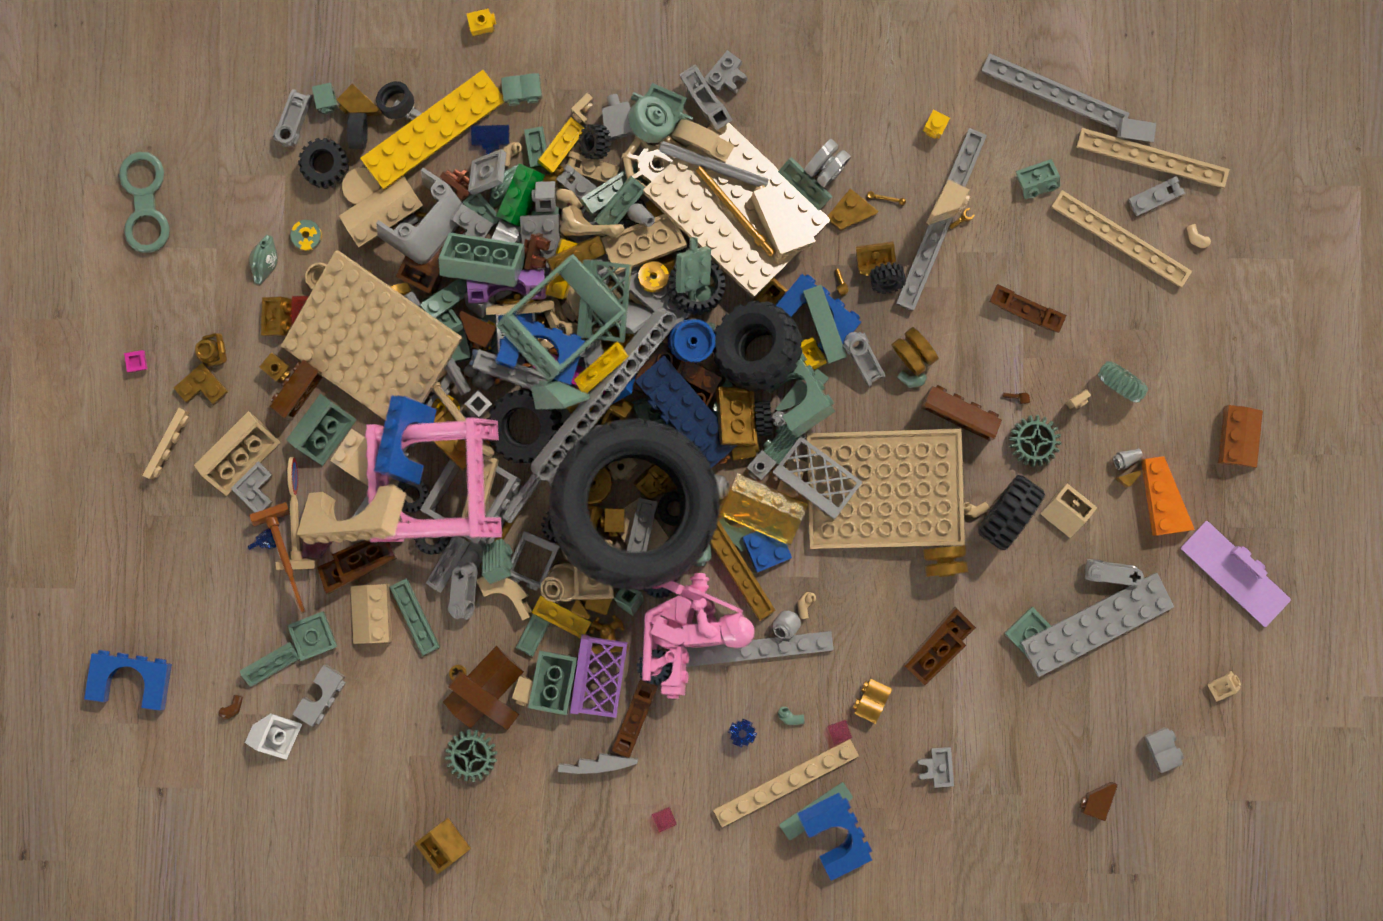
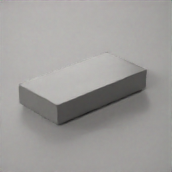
M1120 118L1117 137L1154 142L1156 123Z

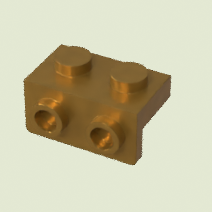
M894 242L855 247L857 267L860 274L870 275L871 270L875 269V266L880 267L882 263L884 265H887L888 262L890 264L896 263Z

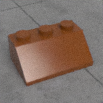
M1235 405L1224 406L1218 464L1257 468L1262 410Z

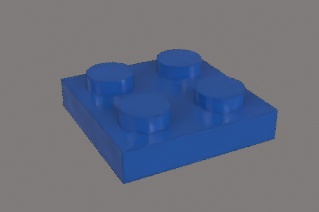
M778 522L741 537L756 573L792 558Z

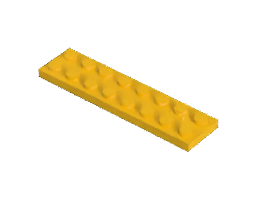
M481 70L360 159L384 190L504 103L503 95L486 72Z

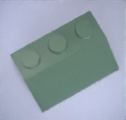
M320 394L286 440L296 449L323 466L357 419Z
M539 651L528 708L562 715L568 714L578 657Z

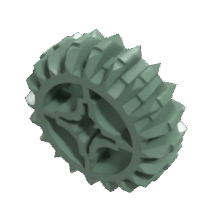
M1107 361L1100 368L1098 377L1101 381L1126 399L1139 403L1146 396L1148 391L1147 385L1120 365Z
M1030 415L1027 418L1028 422L1024 418L1021 419L1022 426L1019 423L1015 424L1018 431L1011 430L1015 437H1009V440L1015 441V444H1011L1009 447H1016L1017 450L1013 451L1012 454H1020L1017 458L1018 461L1025 458L1024 465H1027L1030 460L1031 467H1035L1036 461L1040 467L1043 466L1042 460L1046 464L1050 463L1048 456L1052 459L1056 458L1052 452L1058 453L1060 451L1055 445H1061L1060 441H1056V438L1061 437V434H1054L1058 427L1051 429L1053 421L1045 424L1047 417H1043L1040 422L1039 415L1035 416L1034 421ZM1034 425L1029 437H1021L1026 427ZM1039 426L1046 430L1050 439L1041 436ZM1036 436L1039 441H1043L1034 446L1031 441L1027 440L1033 439ZM1020 443L1027 444L1030 447L1031 456L1024 452ZM1041 445H1050L1044 455L1037 457V452Z
M468 729L467 736H465L463 731L459 732L460 739L456 735L453 736L456 743L449 741L448 745L453 748L445 750V752L451 753V756H446L445 760L452 761L447 764V767H455L451 773L454 774L458 771V779L465 775L464 781H468L469 776H471L472 782H475L476 775L482 780V772L488 776L490 773L487 768L494 769L490 762H497L496 758H492V755H497V751H491V748H494L496 745L494 743L489 746L488 742L491 741V737L486 740L483 739L486 733L483 732L479 737L478 730H475L474 735H472L471 730ZM471 740L468 750L457 749L461 742ZM477 741L484 746L487 756L478 752ZM470 750H472L473 755H476L477 757L473 758L471 762L469 760V756H467L466 754L470 753ZM456 755L465 760V769L458 764ZM475 761H485L481 769L471 771Z

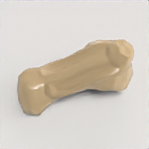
M573 205L562 210L563 223L559 229L564 236L608 235L618 238L624 231V226L621 224L591 225L584 218L582 211Z

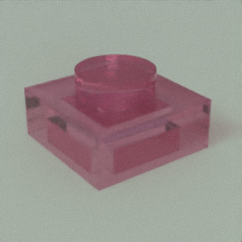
M846 720L827 726L834 745L852 738Z
M670 806L652 814L659 832L677 825Z

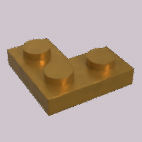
M201 363L173 387L185 402H189L202 391L210 402L215 404L228 393L226 388L204 363Z

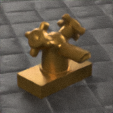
M612 615V618L615 620L614 622L604 625L598 623L600 617L597 616L591 623L590 634L597 630L600 632L601 639L616 641L615 630L620 627L624 631L625 628L622 620L616 617V615ZM601 644L591 648L595 654H599L604 650ZM614 646L610 649V652H621L623 647Z

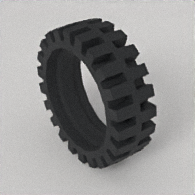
M711 260L710 276L714 280L715 291L708 300L702 302L686 299L681 293L676 291V265L673 267L668 279L669 297L672 298V303L674 305L677 304L678 309H684L685 313L690 311L692 315H696V312H699V315H701L705 311L708 313L712 308L715 309L724 295L725 277L722 270L718 269L719 266L716 263L712 264L713 261Z

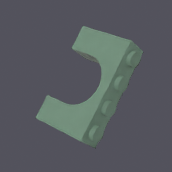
M803 352L800 360H797V368L793 373H789L786 377L787 380L782 384L777 383L774 385V388L767 390L769 393H772L786 382L794 379L806 381L807 394L805 399L797 407L782 416L796 437H799L836 412L832 406L834 401L829 394L825 395L823 392L825 389L824 385L819 379L816 381L814 375H816L811 365L807 366L804 362L807 358Z

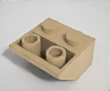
M1066 483L1063 484L1040 515L1071 538L1086 523L1097 507Z

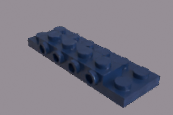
M665 356L635 380L636 384L648 396V403L654 410L658 408L662 413L660 415L662 420L666 424L670 423L675 430L692 441L706 457L711 468L737 446L720 445L718 418Z

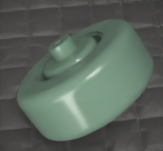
M645 96L640 98L630 108L628 113V121L632 131L645 142L659 143L674 129L675 119L673 112L664 101L657 97Z

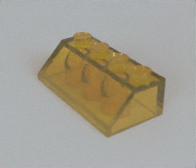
M737 474L720 515L791 545L808 504Z

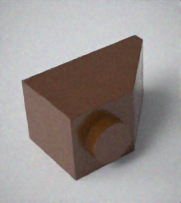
M461 311L460 317L467 337L473 343L472 347L478 350H483V348L488 350L497 332V328Z
M1109 782L1088 792L1080 801V812L1106 821L1118 784Z

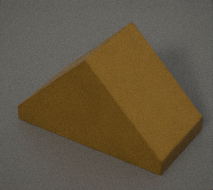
M773 277L754 301H759L760 303L767 301L776 305L788 290Z

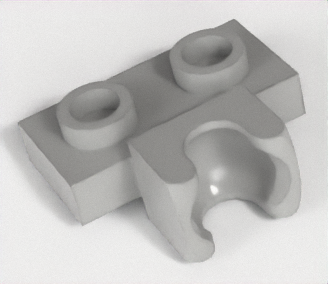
M728 50L704 78L707 84L717 92H720L726 86L735 94L738 93V89L734 83L737 80L743 83L747 82V76L739 70V67L743 64L742 61Z
M951 747L931 748L932 758L917 759L920 765L927 766L926 772L919 773V779L933 778L935 788L954 786Z

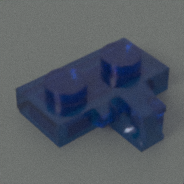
M509 125L471 126V145L482 146V150L486 149V155L495 152V149H499V145L510 144Z

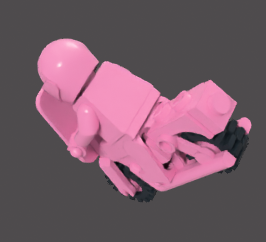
M694 573V577H690L692 581L690 586L676 583L678 581L676 578L660 586L643 589L648 595L655 598L670 596L669 593L673 592L681 595L645 613L643 656L639 657L638 660L640 662L637 663L639 667L637 672L640 673V678L653 685H660L661 683V694L667 695L668 699H679V695H685L686 683H688L686 664L689 663V653L686 648H700L726 644L727 647L743 648L754 638L753 624L743 616L742 609L705 593L709 588V585H707L709 578L704 573ZM712 601L739 613L726 614L720 618V622H717L716 617H714L715 604ZM695 610L698 611L696 615L698 624H692ZM658 645L670 649V651L665 653L658 650Z

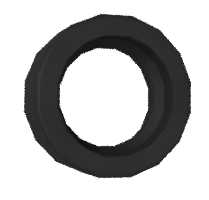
M393 81L387 83L378 91L376 104L385 117L399 119L406 116L412 110L414 96L406 84ZM399 93L405 94L400 104L394 107H386L390 97Z
M350 113L347 122L348 146L350 149H365L368 139L366 113Z

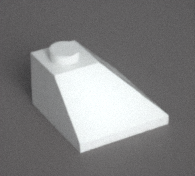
M269 714L252 725L245 743L256 751L287 760L302 724Z

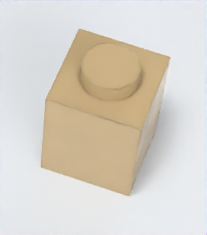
M519 676L512 699L516 700V704L522 706L529 704L533 679Z

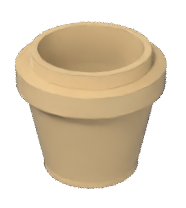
M559 563L550 569L548 576L541 583V593L546 600L550 602H566L575 599L573 565Z

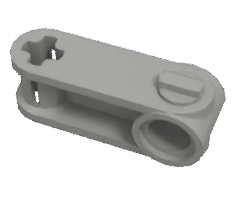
M292 89L279 124L273 133L275 141L280 142L286 147L297 145L300 137L299 133L312 100L311 95L308 94L306 96ZM291 132V135L288 139H282L283 133Z
M851 332L846 336L843 347L847 354L851 355L863 379L870 387L874 381L886 376L868 344L870 341L866 334ZM856 341H859V344L856 347H853L854 343Z
M1087 559L1084 579L1136 586L1143 582L1144 575L1140 569L1133 565ZM1135 572L1137 574V577L1134 576L1133 579L1129 577L1130 575H1133Z
M466 562L462 567L454 568L452 572L448 612L455 619L463 618L468 620L474 613L478 572L476 565L472 562Z

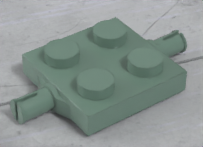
M652 83L649 91L644 96L635 92L631 96V100L638 101L645 96H654L664 101L673 112L675 119L674 128L682 119L693 120V117L683 113V108L687 101L686 97Z
M692 237L690 238L689 250L677 254L676 291L679 293L688 291V299L696 301V290L710 285L711 248L707 246L698 248V238Z

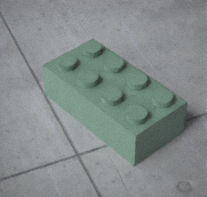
M449 233L439 256L440 275L515 287L525 262L524 244Z

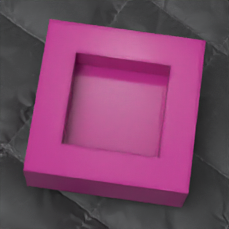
M144 350L124 353L128 373L148 370Z

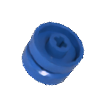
M683 320L678 322L668 335V347L671 353L677 359L684 362H699L706 359L713 352L715 346V335L712 328L701 320Z

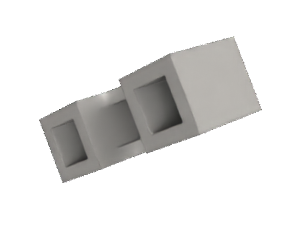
M327 664L323 665L313 681L322 689L321 699L319 701H312L307 697L302 698L293 715L312 727L316 723L319 725L325 717L323 712L327 707L330 708L335 701L333 696L344 687L346 676Z

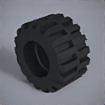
M316 138L315 142L309 141L307 147L303 146L302 149L304 151L299 153L300 160H298V165L303 177L310 184L315 185L317 188L323 187L328 189L330 186L334 188L336 187L335 184L343 182L341 179L346 176V171H349V159L339 144L327 138H323V140ZM321 154H331L334 158L333 167L326 173H317L314 170L315 159Z

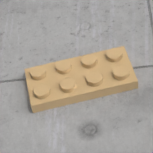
M665 214L655 217V222L650 227L639 223L624 229L618 238L610 236L601 238L610 262L631 264L632 268L687 247L680 228ZM619 267L614 272L615 275L626 271V268Z

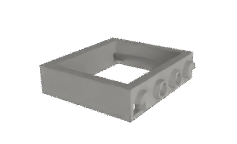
M451 459L420 509L434 519H446L434 511L460 469ZM497 466L496 472L509 479L487 517L501 518L500 515L503 510H507L511 503L510 498L513 493L516 494L518 492L521 480ZM464 536L480 546H483L490 539V537Z

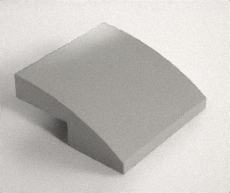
M628 302L626 333L634 334L638 331L653 312L643 305Z

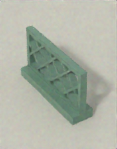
M590 259L584 260L583 265L599 280L604 288L626 310L615 322L620 329V337H613L608 329L605 332L608 336L603 334L598 339L625 342L632 265ZM598 265L605 266L609 271L603 278L598 274ZM619 267L626 268L625 277L622 280H619L614 273ZM610 275L617 282L611 289L604 282ZM620 285L624 295L618 300L612 291ZM580 296L577 335L582 338H591L594 335L592 334L593 325L598 322L603 327L604 324L600 320L601 318L596 315L594 310Z

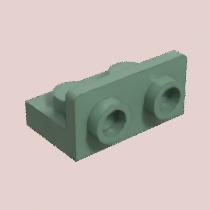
M1052 159L1016 171V177L1023 190L1024 199L1034 198L1039 194L1051 192L1060 187V175Z

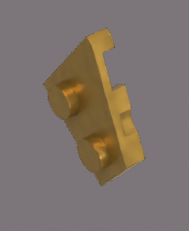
M850 188L827 217L830 219V223L839 230H843L866 218L877 215L879 211Z

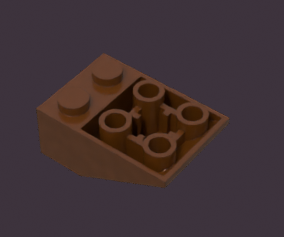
M443 246L426 264H418L405 256L396 277L429 294L436 293L443 278L439 270V256Z

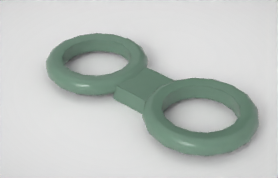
M137 152L124 159L119 171L121 185L128 193L134 195L135 212L129 216L125 223L124 234L127 242L133 249L143 253H151L163 247L169 238L170 228L168 221L161 212L156 210L154 192L160 188L164 180V169L156 156L148 152ZM138 160L151 162L156 170V177L153 183L143 189L133 187L127 177L128 169ZM144 216L156 218L161 226L159 239L150 245L138 243L133 236L135 222Z

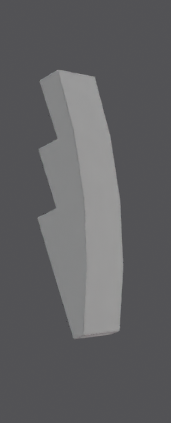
M600 753L599 761L580 758L578 765L560 763L558 772L583 774L618 770L637 764L638 758Z

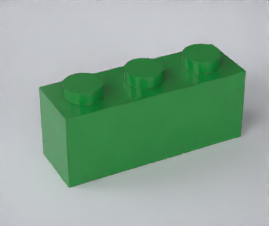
M519 163L496 216L521 227L520 216H528L534 202L532 201V190L536 189V182L543 181L545 175Z

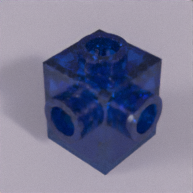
M744 718L742 721L737 719L736 724L732 722L728 731L731 734L730 739L733 740L732 744L743 748V745L748 746L749 742L753 744L757 735L754 732L755 727L752 726L753 722ZM741 730L746 731L745 737L739 736Z

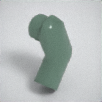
M903 370L897 376L899 380L910 388L924 385L927 379L924 373H921L919 376H910Z
M785 706L779 709L778 716L786 725L805 724L804 714L793 715Z

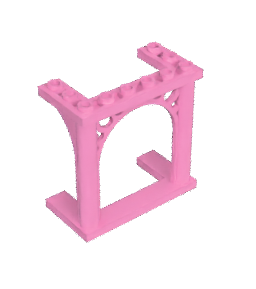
M466 418V421L408 425L402 434V450L417 442L467 439L469 518L419 520L411 518L401 511L400 517L402 522L398 521L394 537H385V539L371 538L370 542H404L406 538L469 535L470 537H502L501 518L485 517L482 440H498V421ZM367 425L365 432L367 440L366 458L368 460V469L366 474L369 484L367 490L369 504L374 499L379 486H389V477L374 471L384 425Z

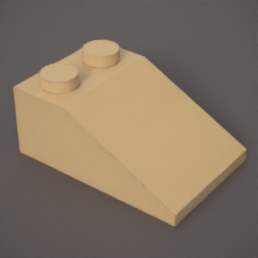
M351 428L330 461L369 486L366 474L368 469V460L366 458L367 440L365 436Z

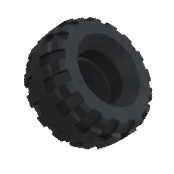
M750 301L747 302V305L743 306L741 304L734 307V311L729 315L726 313L721 319L723 322L720 326L717 325L714 332L715 346L713 349V359L720 372L732 384L748 391L756 392L760 389L765 391L774 388V385L777 383L782 384L785 382L789 373H793L798 366L796 363L801 358V342H803L798 326L790 315L781 307L767 301L762 303ZM761 335L773 336L772 347L766 356L757 361L745 360L746 348L754 338Z

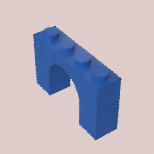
M801 274L776 306L781 307L792 318L798 309L807 303L803 291L816 287L817 285L814 284L816 282L815 279L808 274L806 276ZM822 286L839 336L844 345L846 336L854 332L861 324L860 316L852 310L851 312L844 308L846 305L838 298L834 300L830 297L831 293ZM820 342L817 347L825 354Z
M515 316L535 339H545L555 347L558 355L557 362L560 365L585 342L578 335L571 334L568 336L563 334V331L560 329L552 328L550 330L544 328L545 325L542 323L533 322L532 324L526 322V319L521 316ZM505 335L495 364L514 369L520 351ZM580 356L552 381H559L570 386Z
M391 396L374 471L404 483L420 484L424 465L411 461L404 455L401 446L402 434L409 424L434 423L437 409L406 396Z
M98 650V653H91L84 699L99 702L108 701L114 674L120 668L128 666L140 672L144 679L145 687L141 708L165 710L172 664L166 663L167 660L155 658V661L147 660V656L136 655V658H130L127 653L117 652L116 656L110 655V651Z
M839 792L797 813L809 838L831 827H842L848 830L847 837L840 846L819 856L831 881L872 861L869 854L872 852L868 841H863L865 835L861 827L857 828L855 825L858 823L855 814L848 811L851 809L847 798L842 799Z

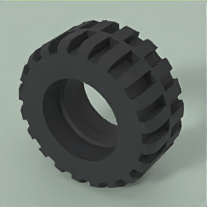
M529 389L517 390L503 395L502 398L495 402V406L491 407L489 411L491 415L487 418V420L498 421V440H489L491 446L495 445V451L498 454H503L504 459L508 461L513 460L514 463L526 464L533 462L563 425V423H560V418H562L561 412H557L556 409L535 408L533 393ZM520 408L532 410L540 421L541 430L539 437L531 444H521L516 441L509 429L511 415Z
M1017 475L984 518L978 529L979 535L999 550H1007L1040 506L1045 497L1044 490L1023 475Z

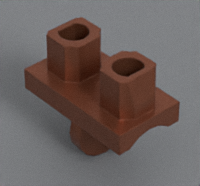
M455 169L453 173L449 170L442 172L440 175L441 180L446 182L450 188L453 186L457 189L455 194L461 202L471 195L468 192L470 178L467 177L469 173L467 169H464L462 172L458 169Z
M531 234L530 240L525 239L524 254L526 262L524 268L530 270L546 267L547 258L539 256L540 250L548 251L551 241L544 238L543 234Z

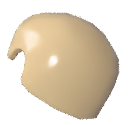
M315 263L307 268L305 280L311 289H314L327 264Z

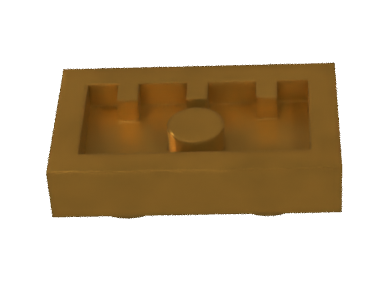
M262 297V336H287L292 327L293 306L291 298Z

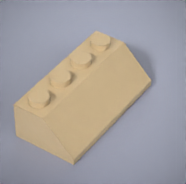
M403 175L386 189H379L339 215L357 246L361 248L378 237L376 227L378 220L392 228L424 206Z
M248 411L194 466L203 478L227 496L232 491L231 488L258 461L261 462L281 442L261 421Z

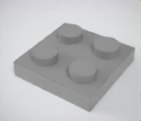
M503 149L472 161L468 192L472 195L503 184L506 152Z

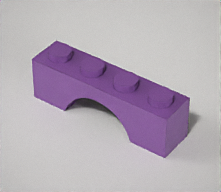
M544 269L521 270L515 287L467 280L468 303L488 302L495 293L507 290L518 292L525 297L545 279ZM545 287L532 299H546Z

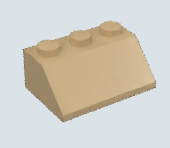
M948 179L926 223L930 225L954 217L957 212L961 213L970 199V196L967 195L969 189Z
M390 584L351 586L353 644L392 642Z

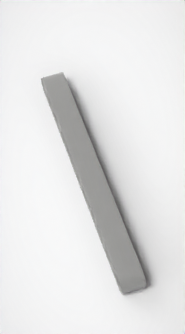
M658 308L654 311L624 348L629 357L588 393L590 399L582 401L532 462L531 471L542 480H549L553 477L566 453L590 431L674 327L677 320L674 313L665 308ZM606 390L605 395L601 397L602 393ZM594 405L593 410L589 412L590 407ZM582 421L581 425L577 427L578 422ZM557 451L556 456L552 457L553 453ZM545 466L544 471L540 472L541 468Z

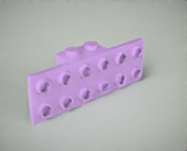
M1205 521L1181 546V550L1263 627H1267L1291 601L1266 576L1268 574L1264 570L1266 567L1259 560L1255 561L1250 557L1251 553L1245 547H1235L1208 521Z

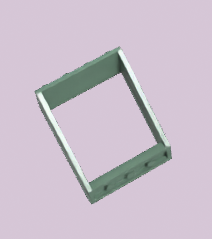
M572 254L508 311L496 326L548 382H551L614 325L626 310ZM559 274L606 323L561 365L514 316Z

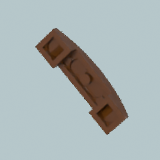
M999 284L996 285L989 301L1017 317L1057 333L1060 332L1067 316L1050 307L1046 308L1024 298Z
M461 671L448 686L479 711L507 730L519 716L516 711L502 703Z
M642 679L639 680L612 752L630 758L656 693L657 685L647 683Z

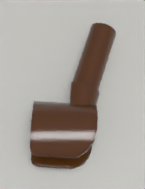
M1003 392V397L1019 398L1020 404L1030 403L1028 393L1013 394Z

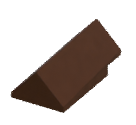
M364 540L332 554L334 560L318 566L317 569L326 594H331L397 559L390 542H370V540Z
M954 607L904 663L905 667L926 685L966 646L963 640L976 627Z
M496 645L467 677L499 699L524 671ZM454 691L443 701L454 717L470 729L484 715V713Z

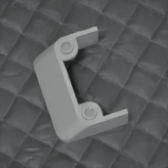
M422 168V185L431 190L432 196L438 202L419 225L414 227L409 223H402L395 230H392L379 220L376 222L378 237L418 264L428 263L443 246L448 234L453 233L459 225L450 220L458 205L462 203L446 182L425 168Z

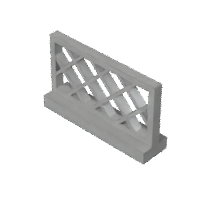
M801 436L773 471L776 477L834 520L862 484V481ZM802 442L808 446L809 454L797 456L796 448ZM820 455L824 460V466L813 467L811 456ZM809 457L811 468L799 469L798 458ZM796 459L797 470L789 471L783 465L787 460ZM836 467L839 470L840 477L828 479L827 468ZM825 468L826 479L815 481L813 470ZM811 470L813 481H802L800 472ZM851 478L857 483L852 490L844 491L843 479ZM840 480L842 491L830 492L829 481ZM827 482L828 493H818L815 483ZM842 493L843 502L838 508L832 503L831 495Z

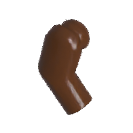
M234 695L230 706L220 708L219 716L223 719H230L240 712L243 696Z

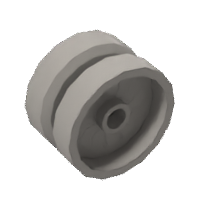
M832 139L823 145L804 169L811 177L817 175L822 170L817 177V182L823 188L829 185L843 171L845 165L851 159V155L845 150L840 151L834 157L839 145Z

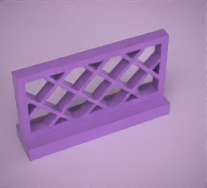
M582 634L570 713L578 714L579 712L616 718L628 642L594 638ZM592 643L601 644L604 650L596 655L591 649ZM614 646L623 647L622 654L616 658L610 652V649ZM607 652L613 660L604 666L599 657ZM596 660L602 668L593 674L589 669V664ZM616 663L619 667V672L612 677L606 668ZM605 671L610 679L601 684L595 676ZM593 678L599 687L590 692L586 687V683ZM612 681L617 689L609 695L604 686ZM602 689L607 697L598 702L593 694ZM591 697L596 705L591 709L583 708V702ZM610 700L614 705L613 712L605 711L601 705Z

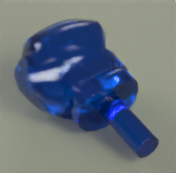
M267 528L256 536V542L248 545V549L251 550L257 546L267 549L276 548L271 529Z

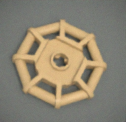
M635 136L632 144L621 156L624 161L627 179L632 175L636 180L642 177L649 183L673 162L675 157L659 152L661 142L656 146H648L638 136ZM667 136L663 140L664 142L686 149L685 146H681L679 143H677L669 136ZM641 145L643 148L641 154L639 156L633 155L637 148ZM658 160L661 168H654L652 161L656 162ZM631 161L637 162L638 172L636 174L633 173Z

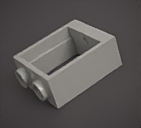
M524 531L511 560L513 567L510 570L511 576H509V579L517 583L520 580L527 582L526 586L536 591L538 588L541 589V583L548 576L560 546ZM527 541L552 551L540 582L514 571Z

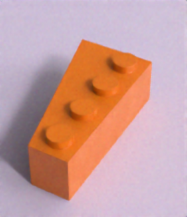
M1165 457L1141 460L1152 536L1195 530Z

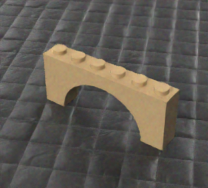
M394 485L379 486L374 499L368 507L357 516L344 521H337L335 518V499L324 492L309 493L297 535L308 544L394 537L406 493Z

